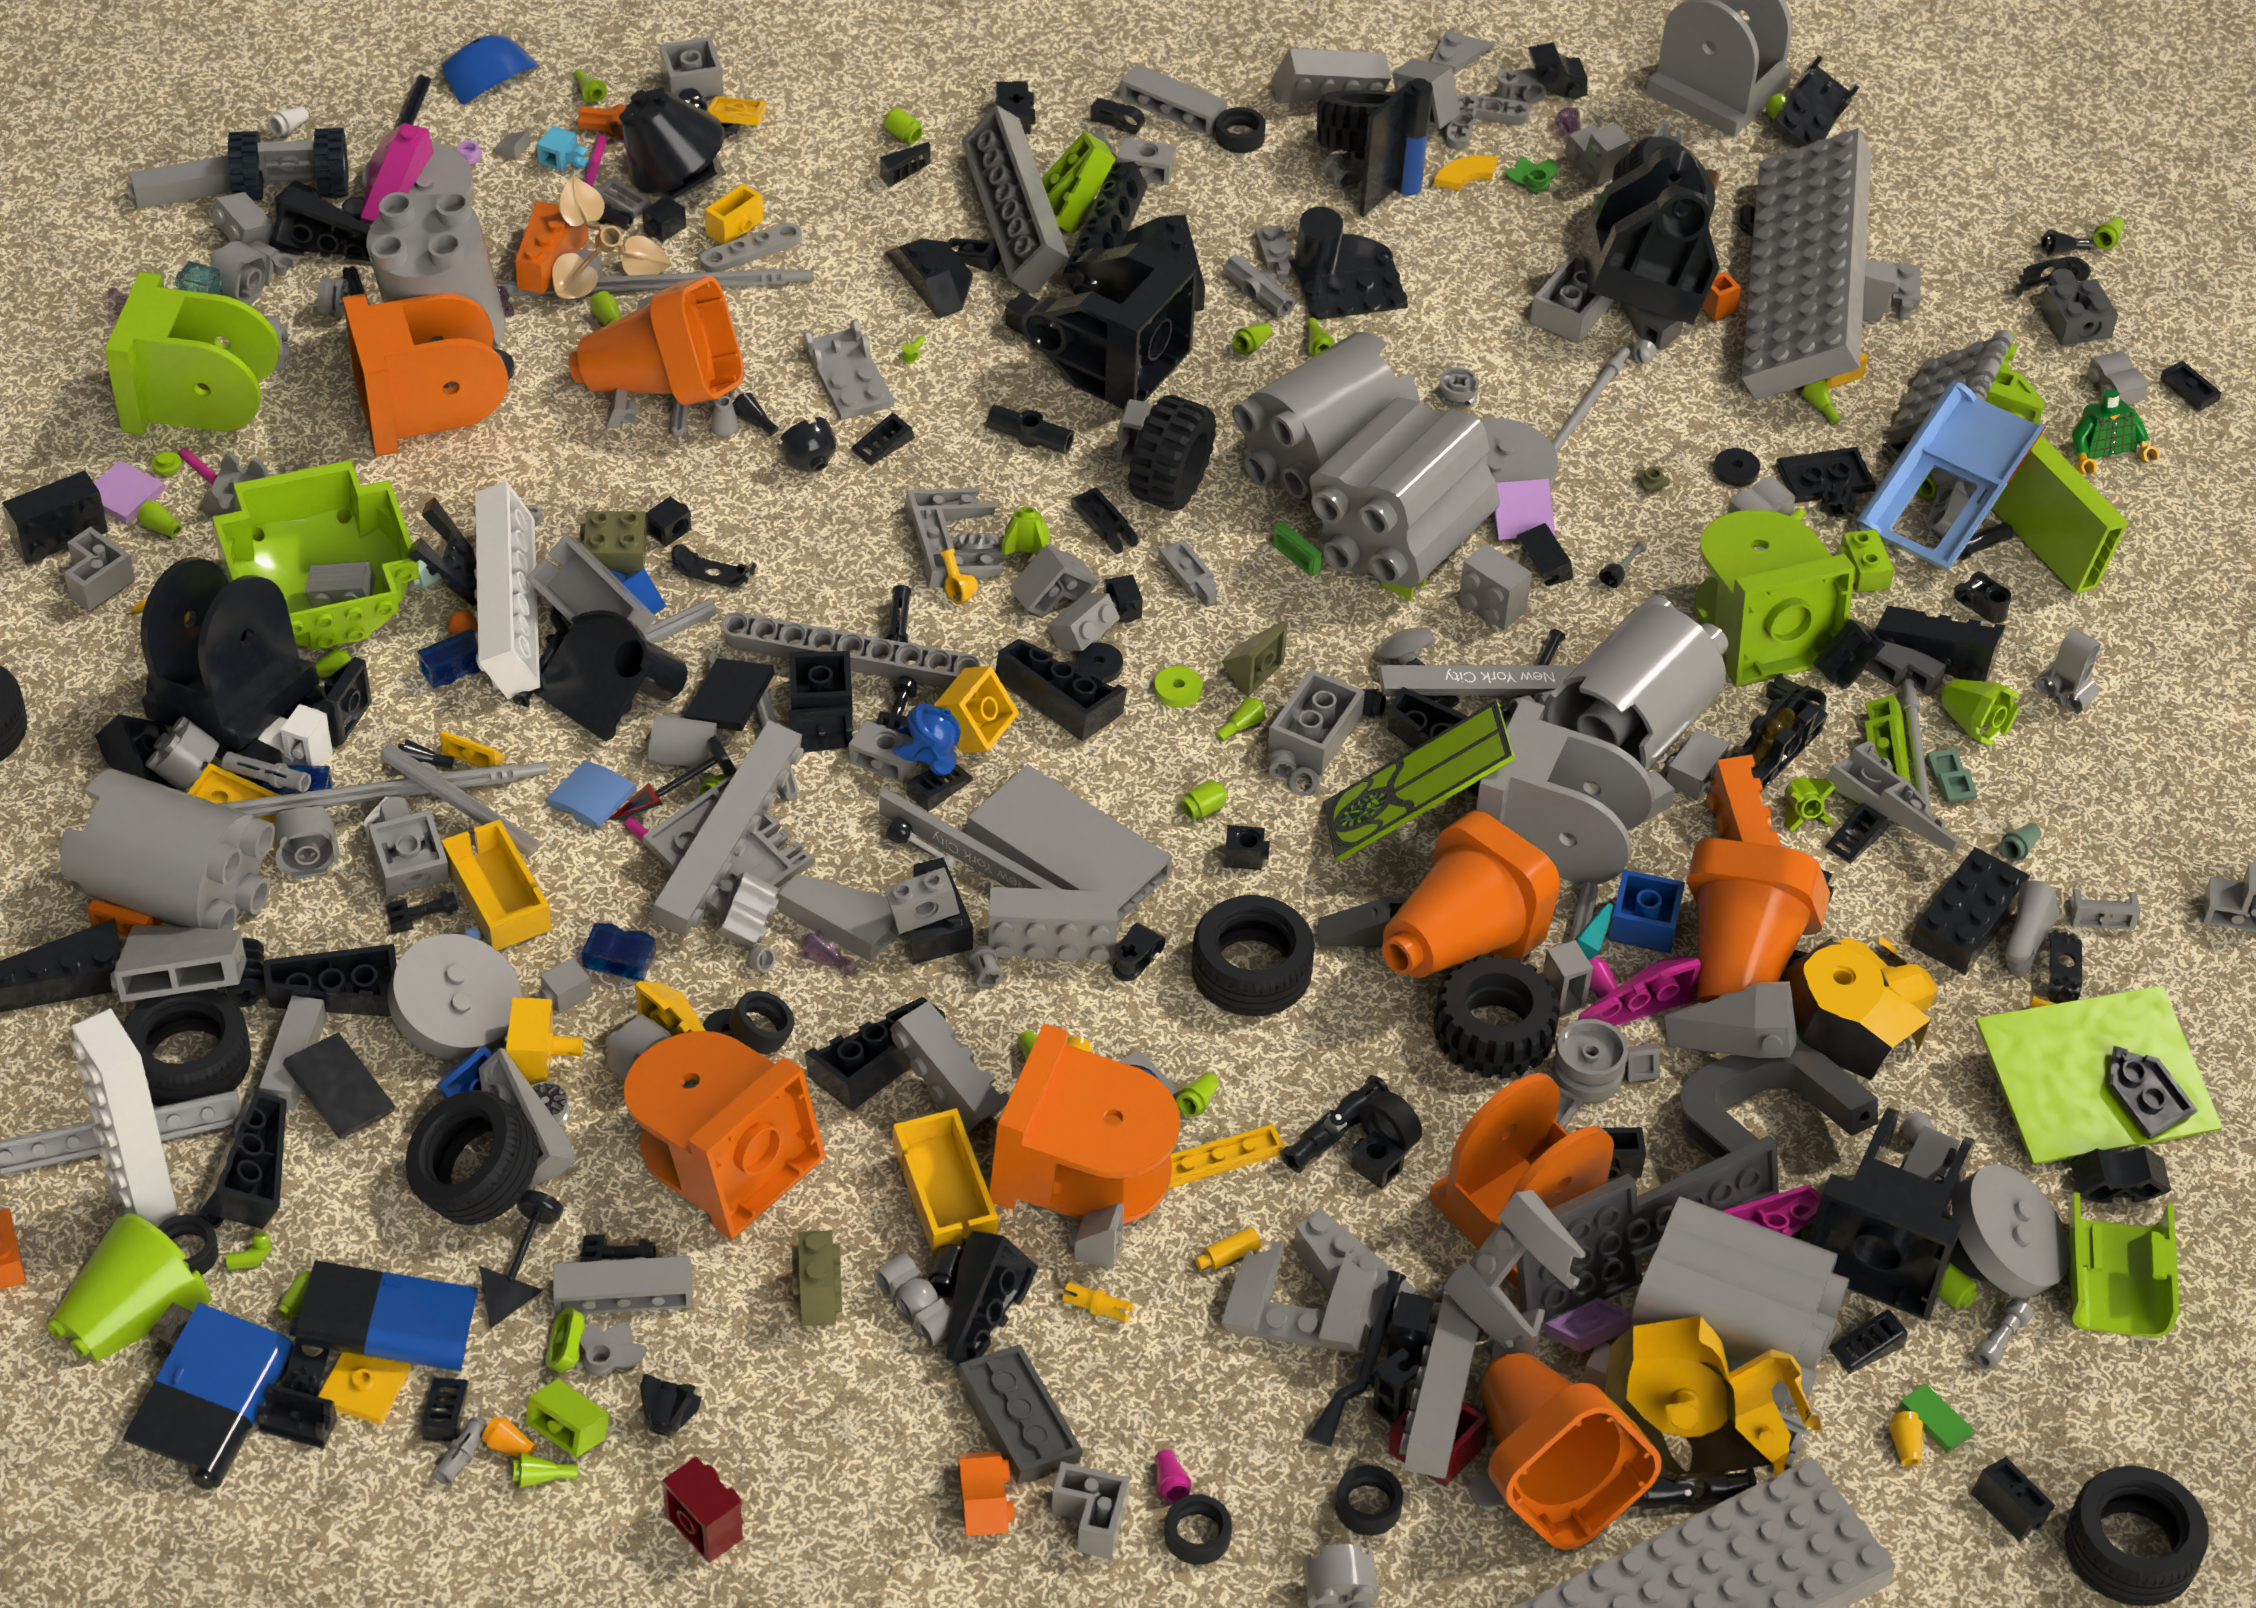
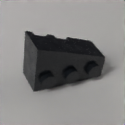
M944 857L914 864L913 878L945 867L954 889L960 913L913 929V964L973 949V925Z

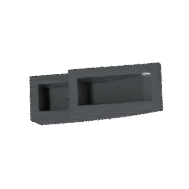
M1882 641L1885 646L1865 668L1868 672L1896 688L1904 680L1911 679L1914 681L1915 689L1929 696L1942 683L1946 664L1911 648Z

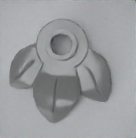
M629 1322L615 1325L604 1332L595 1324L589 1323L585 1327L580 1339V1345L585 1352L583 1355V1366L588 1373L594 1376L608 1375L614 1369L631 1368L641 1362L647 1353L646 1346L632 1344V1330ZM599 1358H603L606 1360L600 1363L595 1362V1360Z

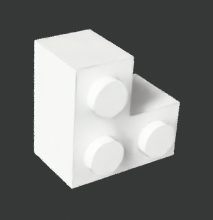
M301 704L297 706L288 719L279 717L258 738V740L280 750L283 764H286L289 769L308 773L312 778L316 777L333 754L327 714L319 709L309 708Z

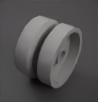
M1581 1019L1566 1026L1561 1031L1557 1041L1556 1056L1552 1068L1554 1082L1560 1088L1582 1098L1585 1103L1601 1102L1611 1098L1620 1090L1624 1078L1625 1065L1629 1053L1626 1038L1619 1029L1608 1022L1598 1019Z

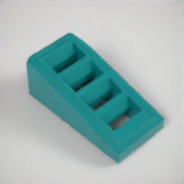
M1611 903L1604 906L1574 939L1588 960L1594 958L1601 949L1614 911V905Z

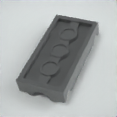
M1021 1344L959 1364L956 1378L958 1381L963 1382L965 1394L997 1450L1000 1451L1002 1459L1008 1460L1009 1467L1014 1472L1017 1485L1027 1481H1036L1038 1476L1048 1469H1059L1061 1462L1069 1464L1080 1462L1083 1450Z

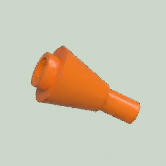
M466 609L455 612L449 620V633L478 645L475 637L476 632H478V623L470 610Z

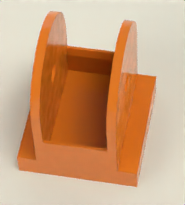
M365 293L342 297L354 381L376 457L398 453L397 439L474 425L489 416L504 399L508 388L507 370L500 355L492 349L494 331L489 315L474 300L458 294L445 293L368 305ZM435 336L444 337L443 340L429 342ZM448 382L458 383L454 388H443Z
M1043 1023L997 1125L989 1191L993 1204L1014 1209L1019 1199L1082 1221L1085 1214L1119 1203L1124 1205L1123 1224L1146 1216L1161 1203L1170 1185L1172 1174L1170 1154L1176 1145L1180 1129L1179 1109L1173 1095L1163 1083L1151 1074L1136 1067L1067 1045L1069 1031Z
M694 1031L674 1035L656 1043L640 1055L629 1069L624 1082V1098L631 1117L643 1128L640 1138V1150L646 1168L658 1181L710 1215L713 1227L731 1240L736 1238L826 1158L803 1068L784 1056L777 1063H774L731 1036L710 1031ZM690 1080L699 1081L698 1085L693 1088L683 1087Z
M1536 1073L1524 1076L1507 1085L1489 1099L1471 1118L1460 1134L1453 1149L1449 1174L1430 1187L1429 1201L1478 1250L1501 1222L1498 1215L1516 1192L1534 1190L1548 1209H1551L1604 1185L1608 1181L1614 1152L1612 1137L1598 1126H1588L1569 1134L1556 1122L1560 1100V1089L1557 1083L1546 1074ZM1517 1264L1514 1265L1505 1277L1515 1288H1518Z

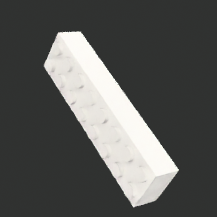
M504 481L475 493L473 513L476 518V526L473 528V532L476 538L474 555L477 568L474 569V574L477 580V589L474 593L477 600L475 618L478 623V632H476L475 637L478 644V654H476L478 667L481 671H486L490 676L495 689H500L504 696L510 699L520 692H529L540 688L537 589L526 579L536 567L535 519L510 484Z
M110 1008L73 1025L72 1030L75 1040L70 1042L76 1058L78 1061H81L76 1063V1067L82 1080L85 1082L81 1087L86 1099L90 1103L87 1106V1110L95 1124L92 1130L98 1143L101 1145L97 1149L103 1163L106 1165L103 1167V1172L111 1185L108 1187L111 1199L116 1206L119 1204L123 1205L125 1208L122 1211L123 1216L127 1213H132L158 1227L165 1220L178 1215V1210L141 1055Z

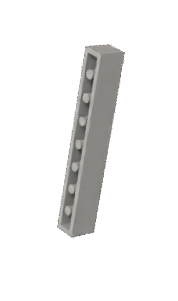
M768 720L655 901L652 914L653 922L685 937L692 927L697 928L704 916L703 909L707 903L712 904L718 894L719 887L717 886L721 879L724 881L728 879L733 868L732 861L735 856H742L748 840H746L750 833L755 834L760 826L762 812L770 810L776 798L775 791L778 787L783 788L789 778V768L792 764L796 766L799 763L804 751L800 747L802 734Z
M1449 1270L1447 1281L1455 1271ZM1440 1282L1436 1302L1439 1303L1434 1304L1431 1323L1434 1324L1429 1325L1426 1344L1431 1346H1424L1421 1365L1426 1366V1368L1419 1367L1415 1386L1421 1388V1390L1414 1388L1410 1409L1416 1410V1412H1408L1405 1432H1410V1434L1403 1433L1399 1454L1406 1455L1404 1470L1446 1479L1480 1327L1445 1291L1443 1286L1446 1283Z

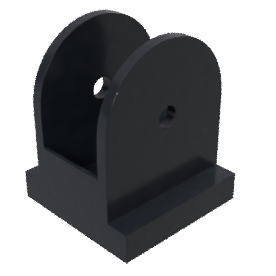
M188 557L171 565L154 584L145 603L140 632L142 650L153 688L141 698L147 719L173 727L176 721L181 716H184L212 736L217 742L242 750L319 684L315 663L299 658L285 597L281 589L272 580L257 575H245L229 583L223 570L214 562L199 557ZM189 611V619L184 625L185 615Z
M1887 1107L1853 1181L1831 1173L1821 1195L1809 1243L1838 1254L1833 1273L1850 1279L1847 1289L1929 1321L1938 1301L1962 1225L1949 1220L1952 1211V1198L1959 1183L1965 1177L1976 1140L1967 1136L1964 1137L1943 1185L1884 1162L1899 1115V1110Z

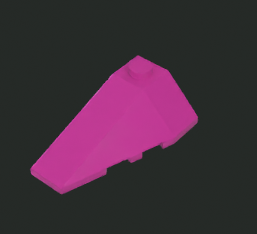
M1685 956L1658 960L1581 1012L1578 1020L1598 1019L1616 1026L1693 1002L1701 962L1697 958Z
M1808 1184L1723 1210L1722 1212L1791 1237L1815 1219L1821 1195Z

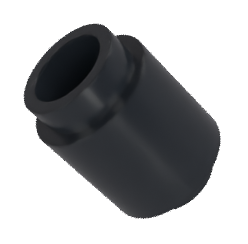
M948 1245L937 1250L928 1281L934 1287L938 1296L948 1298L955 1294L958 1265L963 1253V1249L959 1246Z

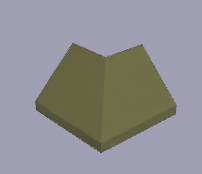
M1282 621L1246 640L1221 661L1244 695L1250 696L1284 664L1288 623Z

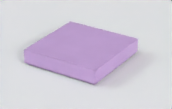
M121 460L94 482L100 491L104 512L126 524L137 515L140 507L146 501H154L166 490L165 483Z
M1549 479L1496 483L1500 500L1499 507L1493 512L1497 541L1517 540L1518 534L1543 523L1547 524L1554 536L1556 535Z
M1596 1298L1545 1323L1543 1329L1548 1338L1579 1353H1583L1629 1330L1632 1323V1313L1600 1298Z

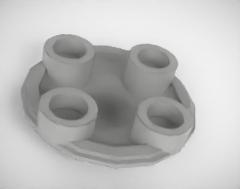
M1424 627L1401 630L1386 638L1377 647L1376 653L1380 661L1398 659L1399 663H1407L1416 658L1415 653L1417 651L1432 646L1435 643V638L1431 630Z

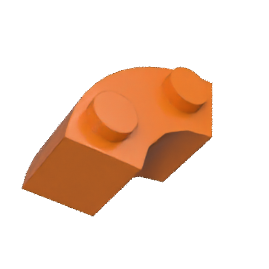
M1000 1451L957 1454L966 1536L1009 1533L1008 1523L1014 1522L1015 1517L1013 1501H1007L1004 1481H1010L1008 1460H1002Z

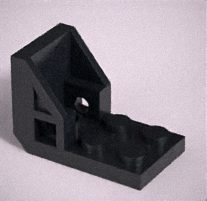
M353 657L330 674L324 683V687L316 685L280 717L288 719L299 704L319 709L327 714L332 747L336 748L342 745L372 703L366 660Z

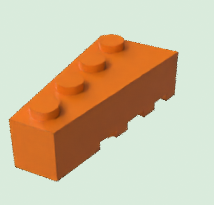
M1753 755L1717 760L1711 791L1707 794L1706 800L1709 811H1714L1717 817L1716 826L1719 834H1724L1726 840L1781 847L1777 831L1771 832L1772 815L1769 806H1762L1760 791L1763 790L1760 778H1753L1751 772L1752 767L1755 766Z

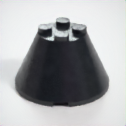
M662 87L646 92L642 89L636 91L630 98L631 102L619 115V119L622 122L629 179L637 190L644 193L668 191L684 184L682 179L695 171L698 175L716 157L725 138V129L716 116L673 95Z

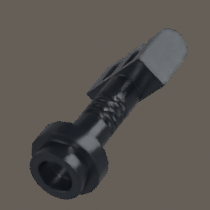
M902 676L899 680L895 681L893 691L897 696L890 713L880 711L876 724L883 726L887 724V728L894 731L896 726L900 727V725L905 726L908 724L907 716H902L908 698H914L918 690L916 681L913 678Z
M447 890L440 892L442 898L413 907H408L406 898L387 904L385 909L389 924H391V933L413 930L412 920L430 915L431 913L434 914L445 910L447 916L453 915V911L459 910L454 891L449 893Z
M585 1235L582 1241L584 1247L581 1248L580 1253L582 1258L579 1259V1262H595L615 1258H656L655 1242H649L647 1238H642L639 1240L638 1245L607 1246L605 1235Z

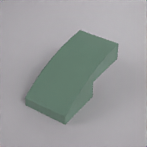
M1957 748L1928 752L1925 757L1926 762L1947 803L1977 798L1978 795L1969 769L1964 770Z

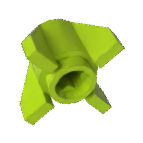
M1021 507L1013 513L1011 520L1005 528V537L1001 547L1002 554H1011L1017 550L1020 552H1033V554L1037 555L1050 542V530L1041 513L1037 512L1033 507Z
M1799 777L1792 780L1786 786L1785 824L1791 831L1794 832L1804 821L1802 818L1814 819L1819 816L1830 826L1834 823L1831 816L1824 810V798L1826 799L1836 788L1830 780Z

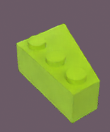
M1086 131L1075 140L1041 178L1058 226L1070 233L1076 231L1116 160L1105 142Z

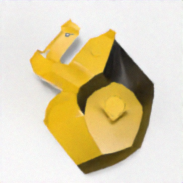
M1878 935L1879 943L1893 952L1896 960L1902 966H1888L1865 943L1856 941L1851 937L1838 941L1830 938L1790 965L1782 973V982L1790 981L1796 1031L1801 1042L1806 1046L1821 1052L1837 1066L1872 1081L1891 1049L1909 1035L1913 1037L1916 1050L1919 1052L1930 1023V1019L1921 1011L1931 1008L1937 996L1938 987L1924 968L1918 964H1909L1899 957L1892 944L1883 936Z
M1702 1316L1633 1326L1610 1346L1605 1380L1606 1395L1642 1430L1659 1452L1661 1465L1677 1475L1724 1471L1726 1473L1767 1465H1774V1477L1784 1473L1791 1435L1774 1402L1771 1391L1779 1380L1786 1383L1804 1426L1810 1427L1812 1431H1823L1819 1415L1812 1414L1802 1389L1801 1367L1791 1354L1770 1349L1729 1373L1723 1343L1715 1331L1703 1320ZM1662 1433L1686 1437L1692 1449L1690 1471H1685L1674 1460Z

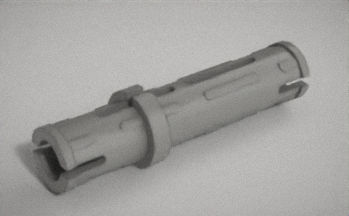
M227 752L222 759V768L224 770L269 782L275 788L287 787L304 793L311 784L310 774L289 769L283 763H276L274 765L233 752ZM246 766H250V767H253V768H257V769H259V770H254V769H251V768H247ZM274 773H275V774H279V775L285 776L286 778L279 777V776H276V775H273V774H274Z

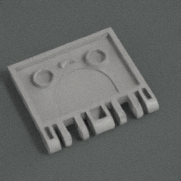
M2000 330L1995 332L1990 340L1978 341L1959 351L1952 350L1945 356L1926 360L1921 365V370L1914 380L1908 396L1904 400L1902 409L1895 418L1896 421L1890 431L1893 437L1901 439L1915 434L1951 380L1964 384L1973 391L1977 398L1985 401L1987 397L1986 391L1990 390L2004 361L2003 357L2007 354L2014 340L2013 334L2008 330Z
M732 776L725 778L643 835L642 843L672 873L733 778ZM766 810L760 816L762 820L756 833L748 835L746 839L748 843L742 856H735L732 861L733 868L726 881L721 879L717 886L719 891L712 904H706L718 918L726 905L729 892L736 877L743 872L779 888L797 873L801 874L815 862V857L806 849L802 850L803 847L798 841L782 851L778 849L786 843L790 834L785 829L779 830L781 824Z

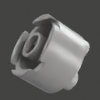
M232 241L222 249H216L211 255L210 289L251 305L262 296L259 292L264 285L269 287L273 276V262L263 252L240 241Z
M181 716L172 727V732L169 735L164 732L154 744V748L157 751L150 756L145 765L172 786L184 791L203 773L200 769L207 761L210 764L218 750L219 742L189 719Z
M322 806L298 807L280 811L276 815L273 849L276 864L282 872L285 870L291 873L292 877L302 879L324 875L328 872L327 868L333 862L334 865L339 859V846L334 822L326 813L325 808Z
M638 1014L619 1031L612 1032L607 1038L606 1047L609 1048L607 1053L608 1068L625 1081L629 1069L640 1055L656 1043L674 1035L643 1014Z
M1338 1544L1321 1548L1320 1556L1312 1559L1310 1553L1303 1559L1302 1567L1309 1608H1371V1605L1378 1600L1379 1589L1374 1556L1371 1550L1368 1549L1366 1554L1361 1552L1360 1545Z

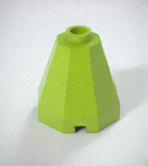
M1955 679L1947 684L1941 693L1942 707L1971 738L1989 746L1995 743L1991 738L1998 732H2001L2003 735L2009 732L2019 712V705L2014 703V697L2019 699V692L2000 683ZM1984 725L1991 726L1980 735V729Z

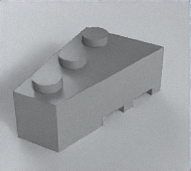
M1923 1125L1910 1154L1905 1155L1900 1168L1943 1185L1961 1141Z

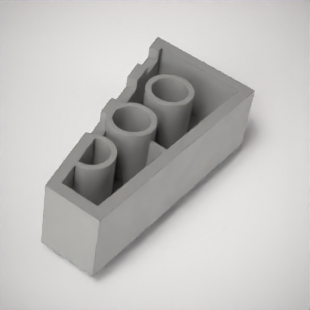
M1319 1207L1296 1225L1294 1249L1316 1280L1318 1279L1323 1285L1329 1298L1346 1252L1352 1253L1357 1257L1358 1260L1355 1264L1365 1272L1370 1271L1372 1268L1377 1272L1361 1337V1343L1367 1348L1388 1281L1387 1271L1394 1270ZM1406 1280L1400 1285L1390 1319L1394 1318L1400 1291L1417 1294V1289Z

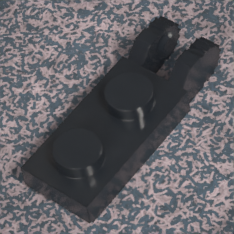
M1097 487L1071 498V506L1103 540H1106L1107 545L1116 554L1123 551L1122 542L1116 535L1118 533H1121L1122 538L1131 547L1138 544V536L1128 525V521Z

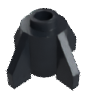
M643 1374L640 1393L645 1415L644 1422L650 1426L649 1431L662 1436H669L671 1431H679L699 1410L702 1397L694 1394L696 1386L692 1384L678 1385L672 1382L661 1381L649 1374Z

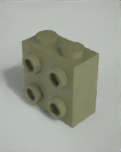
M586 511V523H580V540L584 541L583 545L609 570L628 574L645 569L647 541L646 511Z
M832 1230L798 1232V1246H791L794 1314H801V1326L836 1325L835 1312H842L840 1244H833Z

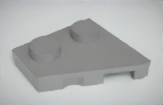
M1445 31L1431 63L1452 67L1453 73H1457L1465 65L1472 64L1478 60L1479 55L1484 52H1491L1494 42L1462 35L1457 32Z

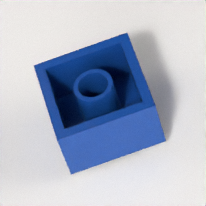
M1623 870L1608 940L1671 953L1685 882Z

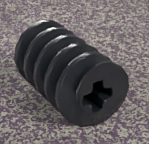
M242 938L247 961L240 983L225 986L226 996H229L237 1003L239 1008L253 1006L258 999L266 994L263 960H265L263 954L264 945L261 941L252 938Z

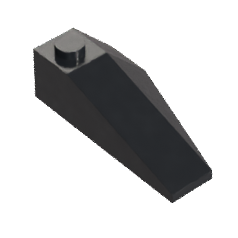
M290 185L288 186L281 201L269 246L292 255H304L305 252L320 253V257H330V254L345 255L347 259L371 261L366 244L370 229L368 225L314 194Z

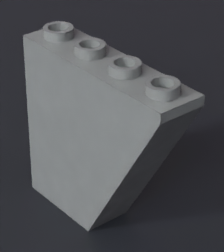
M133 925L129 936L125 938L124 948L120 950V958L115 963V970L111 973L112 989L114 992H119L121 1002L237 985L240 983L247 961L240 930Z

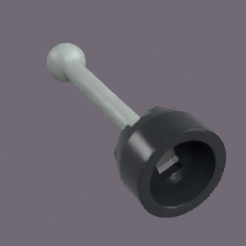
M1638 541L1635 549L1620 564L1610 563L1606 565L1599 573L1600 581L1614 589L1617 588L1625 578L1623 568L1639 552H1644L1647 549V544L1644 541Z

